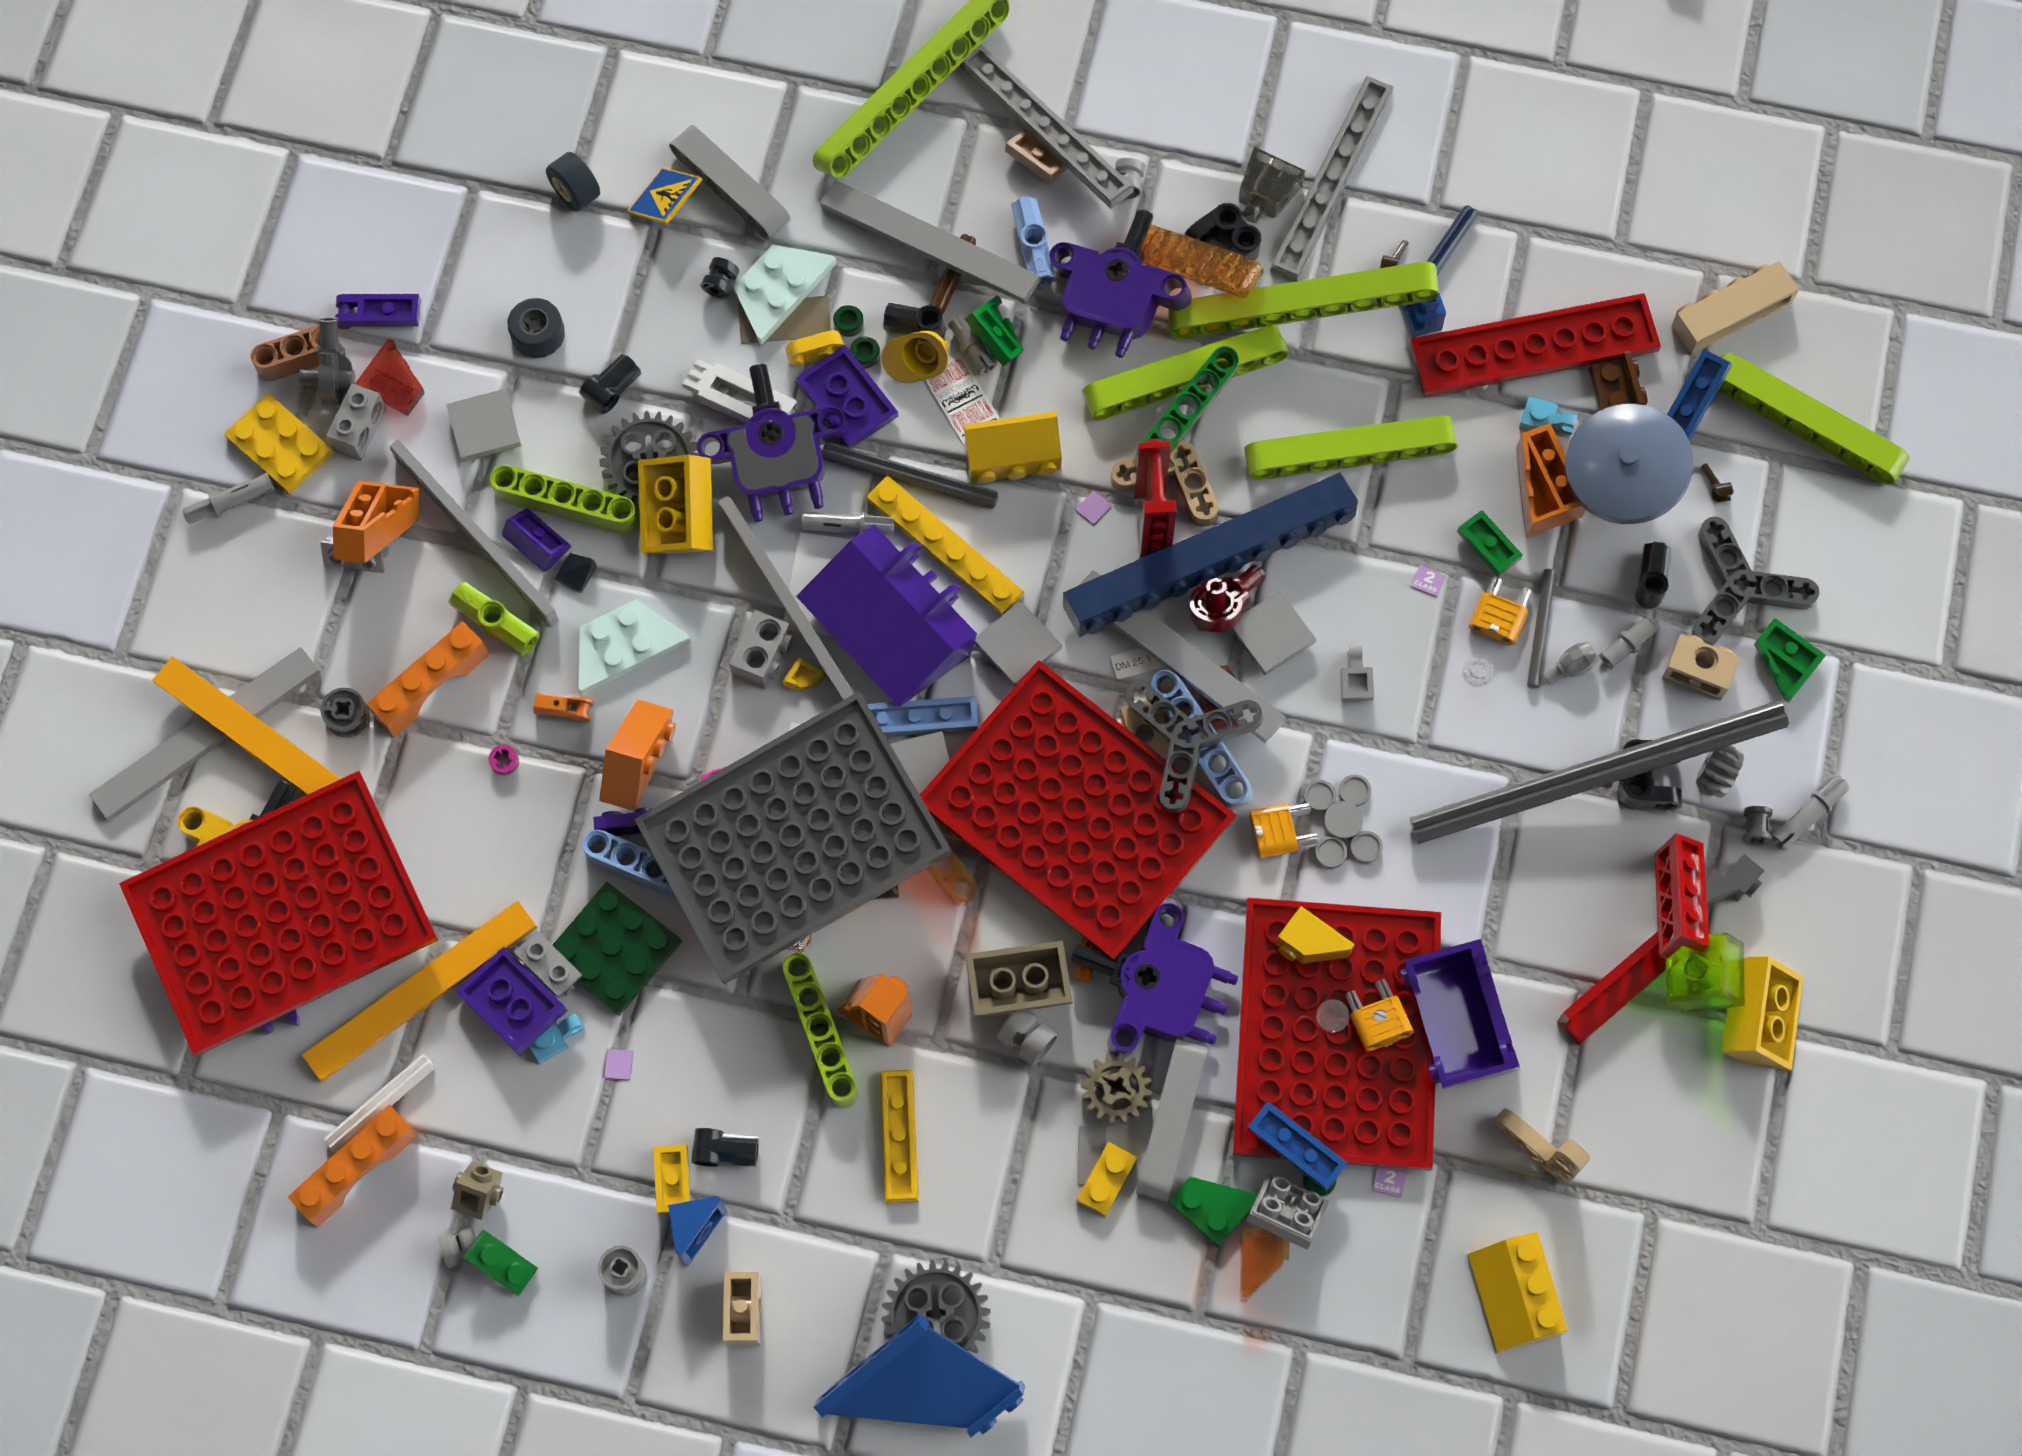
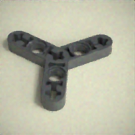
M1709 517L1703 522L1698 533L1699 540L1723 587L1697 619L1691 630V635H1695L1701 638L1704 643L1713 646L1746 603L1803 610L1812 607L1816 602L1820 592L1818 585L1813 580L1752 571L1726 521L1720 517ZM1710 527L1714 531H1720L1717 538L1714 534L1708 535L1707 532L1709 531ZM1718 541H1719V543H1720L1721 546H1719L1717 549H1715V547L1717 546ZM1724 552L1731 553L1735 557L1736 563L1732 566L1724 565L1720 561L1719 555ZM1738 580H1742L1743 585L1746 586L1744 592L1739 591L1740 588L1736 585ZM1756 582H1759L1757 594H1755L1756 587L1754 585ZM1765 584H1776L1779 586L1781 594L1777 597L1769 596L1765 592ZM1788 586H1790L1791 588H1790L1789 592H1792V593L1790 594V596H1789L1788 598H1786V595H1787V592H1788ZM1801 588H1804L1806 594L1809 595L1806 600L1802 599V594L1798 593ZM1719 602L1728 603L1732 608V614L1728 616L1719 614L1716 610V604ZM1713 620L1716 622V625L1711 633L1704 637L1701 634L1702 630Z
M1144 681L1133 682L1125 690V699L1128 707L1170 742L1159 793L1163 808L1170 813L1182 812L1188 806L1200 749L1258 729L1263 721L1260 705L1252 700H1243L1189 718ZM1145 691L1146 700L1152 704L1148 714L1145 713L1148 711L1147 705L1141 700L1135 703L1133 693L1141 694ZM1161 709L1171 711L1173 714L1171 721L1167 724L1157 723L1154 719L1156 712ZM1249 709L1251 713H1257L1253 715L1252 722H1247L1245 718L1236 721L1237 728H1232L1229 714L1233 713L1234 719H1238L1244 716L1243 711ZM1218 718L1223 719L1227 723L1225 731L1220 734L1212 733L1209 730L1210 722ZM1203 724L1204 733L1207 738L1202 739L1201 733L1192 736V742L1186 743L1185 739L1179 740V738L1183 737L1182 731L1188 730L1190 734L1200 732L1198 725ZM1184 759L1190 763V768L1185 774L1178 775L1172 771V765L1176 760ZM1173 781L1179 783L1178 792L1182 800L1178 799L1175 804H1170V800L1166 796L1173 794L1175 786Z

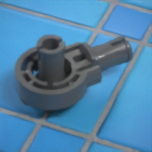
M322 317L318 319L320 345L314 350L315 354H319V369L301 368L299 384L301 388H319V395L323 405H341L351 383L355 384V371L353 370L352 362L346 357L345 348L339 344L338 318Z

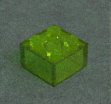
M1724 932L1709 934L1710 946L1703 953L1681 946L1673 955L1666 959V1004L1684 1013L1745 1006L1744 942Z

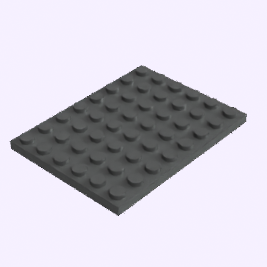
M860 691L634 819L723 984L730 982L953 854Z

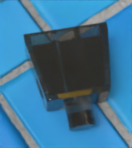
M1254 147L1239 190L1238 201L1246 205L1242 212V217L1251 223H1257L1262 213L1271 218H1276L1302 188L1306 170Z

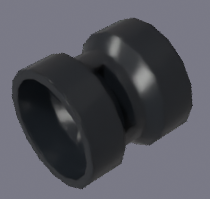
M714 257L709 265L710 272L704 276L700 286L703 291L713 297L727 299L731 291L730 284L737 279L740 270L733 262L721 257Z

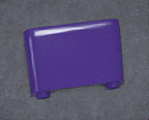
M1482 939L1404 960L1407 969L1401 970L1406 989L1413 988L1435 1064L1429 1065L1434 1085L1441 1083L1442 1089L1520 1070L1491 970L1488 966Z

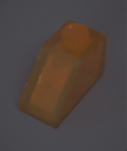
M1242 1230L1240 1234V1302H1247L1281 1269L1283 1260H1289V1241L1283 1240V1238L1266 1230Z

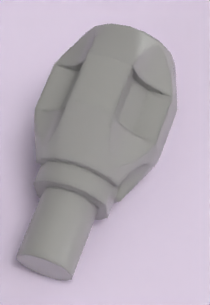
M1589 642L1578 643L1568 648L1559 658V661L1555 663L1556 666L1543 673L1548 684L1561 677L1580 676L1590 671L1599 661V657Z

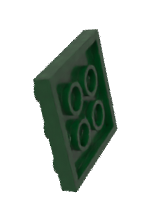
M606 882L552 946L582 974V977L576 983L620 1016L678 948L682 940L613 885Z

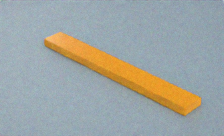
M172 656L153 678L154 684L306 795L341 779Z
M517 900L306 1051L302 1056L323 1083L472 976L500 949L505 947L508 950L538 927Z

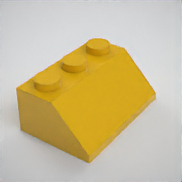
M1056 411L964 424L965 452L971 483L990 484L996 479L1003 478L1018 480L1026 475L1037 473L1040 475H1051L1057 470L1062 469V454Z
M680 455L638 460L641 553H696L713 551L711 458Z
M1769 956L1736 957L1730 975L1731 988L1729 1001L1726 1005L1727 1017L1725 1031L1722 1035V1052L1741 1062L1786 1071L1792 1070L1804 977Z
M1538 1232L1506 1239L1467 1254L1496 1353L1560 1337L1568 1331Z

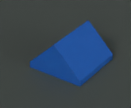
M716 1196L668 1205L675 1252L686 1266L690 1265L727 1213L721 1199Z

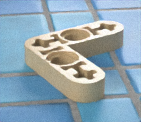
M1181 441L1170 454L1167 478L1174 476L1192 520L1198 525H1209L1217 517L1218 502L1196 449L1189 442ZM1182 451L1183 455H1188V469L1184 470L1183 461L1181 458H1177V452ZM1134 456L1115 463L1111 471V483L1114 488L1119 491L1133 490L1136 477ZM1120 471L1130 474L1129 481H1125L1123 477H1120ZM1189 477H1197L1202 485L1200 488L1192 490L1186 487L1184 481ZM1202 496L1204 507L1210 508L1208 515H1204L1202 511L1198 512L1200 505L1198 498Z
M1504 1108L1493 1120L1498 1130L1563 1184H1569L1590 1160L1589 1154L1573 1140L1566 1139L1557 1149L1517 1114L1507 1108Z

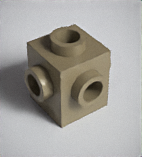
M472 1161L464 1173L459 1172L454 1180L452 1187L454 1195L451 1209L482 1220L492 1205L497 1206L502 1198L504 1188L500 1186L503 1173L487 1165Z

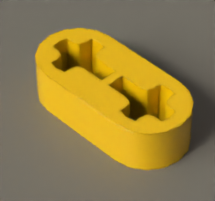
M831 330L794 340L785 346V351L791 365H803L826 358L844 346L840 333Z

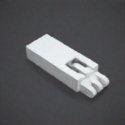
M696 359L693 366L702 373L690 369L687 376L696 381V383L684 379L681 384L682 387L697 394L700 403L747 424L753 416L752 407L757 406L751 379L719 364L712 366ZM723 383L738 390L739 393L732 398L728 396L730 394L728 388L722 389L719 386ZM772 389L774 401H779L782 411H785L788 415L795 414L798 410L797 400ZM774 429L769 430L771 436L775 437L778 435Z

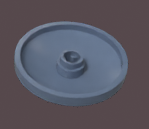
M1615 405L1596 412L1586 419L1575 431L1566 452V478L1573 496L1583 508L1594 516L1617 524L1645 523L1661 517L1682 499L1691 481L1693 453L1685 432L1667 414L1645 405Z

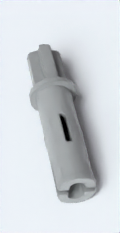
M265 473L212 496L210 493L208 494L209 498L184 508L182 512L186 522L193 524L215 514L219 517L221 516L220 513L264 494L274 492L275 489L268 474Z
M803 512L801 525L804 531L859 534L875 525L884 535H892L894 533L895 521L893 517L867 516L865 512H861V515Z
M1836 776L1818 793H1812L1811 800L1777 832L1772 834V841L1776 842L1778 840L1775 845L1780 850L1786 851L1824 813L1832 811V806L1849 791V783L1841 776Z

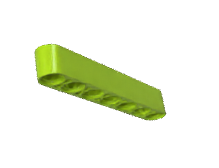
M1268 325L1094 381L1085 386L1082 393L1093 420H1103L1178 396L1218 347L1229 346L1237 352L1239 363L1233 377L1281 362L1288 357L1289 351L1278 326ZM1226 359L1216 360L1217 365L1222 369L1231 367ZM1199 382L1197 385L1198 388H1202L1210 384L1207 382Z
M1724 353L1721 358L1730 361L1732 367L1718 392L1885 485L1895 484L1910 458L1903 448L1733 353Z
M1439 415L1261 440L1246 445L1244 452L1250 479L1265 480L1443 455L1453 452L1457 449L1458 445L1452 417Z

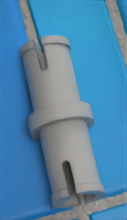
M965 315L957 316L956 318L962 328H959L954 319L949 322L948 327L960 342V349L963 354H968L978 373L984 375L988 372L982 361L986 363L990 371L996 366V363L983 346L981 339L971 331L970 326L964 320L966 318Z
M1645 615L1631 629L1622 631L1618 635L1619 639L1599 654L1601 661L1609 669L1615 668L1630 653L1635 654L1640 650V645L1659 630L1658 624L1651 616Z

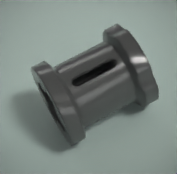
M1749 806L1745 808L1744 816L1747 817L1746 833L1743 834V842L1751 845H1766L1772 842V835L1769 834V818L1773 815L1771 808L1766 806Z

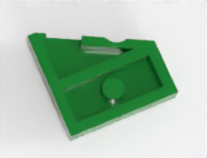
M996 295L964 320L970 326L973 334L979 337L986 345L991 356L999 361L1002 366H1005L1024 349L1019 338L1014 333V327L1010 318L1003 320L998 306L1002 304V300Z
M1776 618L1772 620L1754 643L1762 661L1787 703L1791 701L1826 656Z
M1190 1176L1171 1197L1168 1204L1219 1247L1250 1212L1258 1195Z

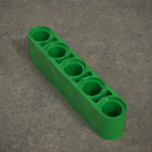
M1229 346L1218 347L1141 443L1149 439L1170 441L1171 454L1233 377L1239 363L1237 352ZM1226 359L1231 367L1222 369L1217 365L1216 360ZM1199 382H1207L1212 386L1213 390L1203 392L1198 388L1197 384ZM1181 405H1189L1192 407L1194 414L1184 415L1180 412L1179 407ZM1170 428L1175 432L1176 436L1172 439H1166L1161 435L1160 430ZM1138 448L1134 456L1135 467L1137 465Z

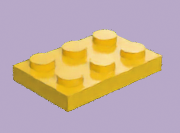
M269 393L224 433L227 440L264 473H267L289 495L334 454L333 450Z

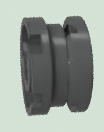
M351 688L335 689L329 692L321 703L320 712L322 719L330 731L339 737L356 736L369 723L370 712L367 704L361 695ZM357 728V730H355V731H353V732H348V733H347V731H351V730Z

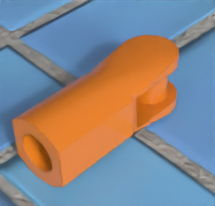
M536 693L533 711L536 715L590 722L591 717L588 715L589 707L593 706L594 701L584 697ZM569 705L577 706L576 712L568 711Z

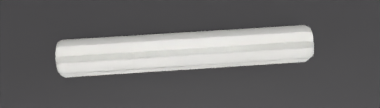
M424 1054L420 1055L324 1138L325 1144L331 1151L336 1153L389 1104L392 1106L435 1068L434 1064Z

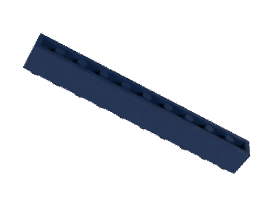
M1341 472L1069 589L1063 592V609L1079 637L1087 633L1095 634L1110 623L1127 620L1134 612L1140 609H1152L1161 601L1172 596L1174 598L1180 597L1189 589L1200 584H1206L1209 580L1216 579L1220 575L1227 572L1235 573L1245 564L1255 560L1262 561L1273 552L1282 548H1292L1300 540L1307 537H1317L1332 526L1347 524L1356 516L1358 500Z

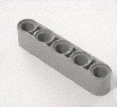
M694 125L689 126L669 144L672 153L693 174L701 177L705 185L765 239H770L790 221L791 218L787 210Z
M1176 1039L1136 1189L1137 1194L1168 1202L1208 1047Z

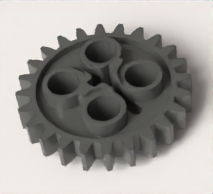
M645 411L644 419H639L637 414L633 413V422L631 423L622 418V429L612 426L611 429L614 437H604L605 443L609 447L600 448L601 455L605 456V458L599 459L600 467L606 468L602 471V478H611L607 482V488L610 490L618 487L615 494L620 496L626 495V498L632 502L634 499L638 500V507L639 480H630L627 476L632 471H638V460L647 459L645 441L647 435H650L652 439L653 459L680 455L700 456L698 453H694L697 450V442H689L692 439V432L682 433L684 423L680 422L673 426V416L670 415L666 421H663L659 411L655 419L650 418L648 411ZM662 440H668L672 443V446L665 450L658 448L656 445ZM630 442L641 444V448L637 451H629L625 447Z
M931 1260L928 1270H924L920 1262L917 1263L918 1273L916 1274L905 1269L907 1278L905 1282L898 1278L894 1279L898 1290H887L886 1292L893 1301L882 1303V1308L890 1312V1315L881 1317L882 1323L891 1324V1327L884 1331L885 1337L895 1335L920 1313L928 1321V1327L934 1330L933 1320L927 1317V1315L933 1313L931 1287L937 1286L939 1311L941 1314H946V1316L940 1317L941 1335L949 1339L945 1335L946 1327L949 1324L958 1323L964 1328L963 1335L959 1339L949 1340L966 1351L970 1350L976 1354L979 1352L974 1342L975 1340L986 1341V1337L980 1332V1329L990 1328V1323L982 1320V1317L991 1314V1309L981 1307L988 1300V1296L977 1295L982 1288L981 1282L974 1285L970 1284L973 1273L969 1272L964 1277L960 1276L961 1265L959 1264L953 1272L949 1271L948 1261L946 1260L941 1269H936L934 1260ZM950 1289L957 1290L961 1294L960 1302L953 1306L945 1304L942 1300L943 1294ZM913 1293H924L928 1297L926 1305L921 1308L912 1307L909 1304V1298Z

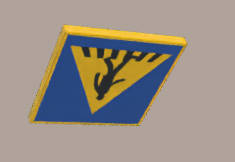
M661 168L627 212L634 216L668 224L702 179L699 176Z

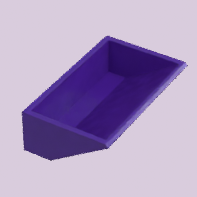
M872 525L850 540L796 597L889 698L900 707L969 658L977 633L952 607L959 598L957 593L962 588L958 584H953L939 594L930 584L936 580L938 575L931 570L922 576L912 565L919 558L920 555L917 552L922 546L915 542L899 551L875 525Z

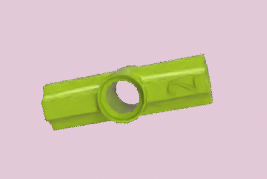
M467 582L459 584L452 592L451 598L448 601L450 606L482 627L487 635L498 638L522 656L530 653L536 646L537 640L540 637L539 633L505 610V607L500 602L491 600ZM493 615L501 616L495 623L487 622Z

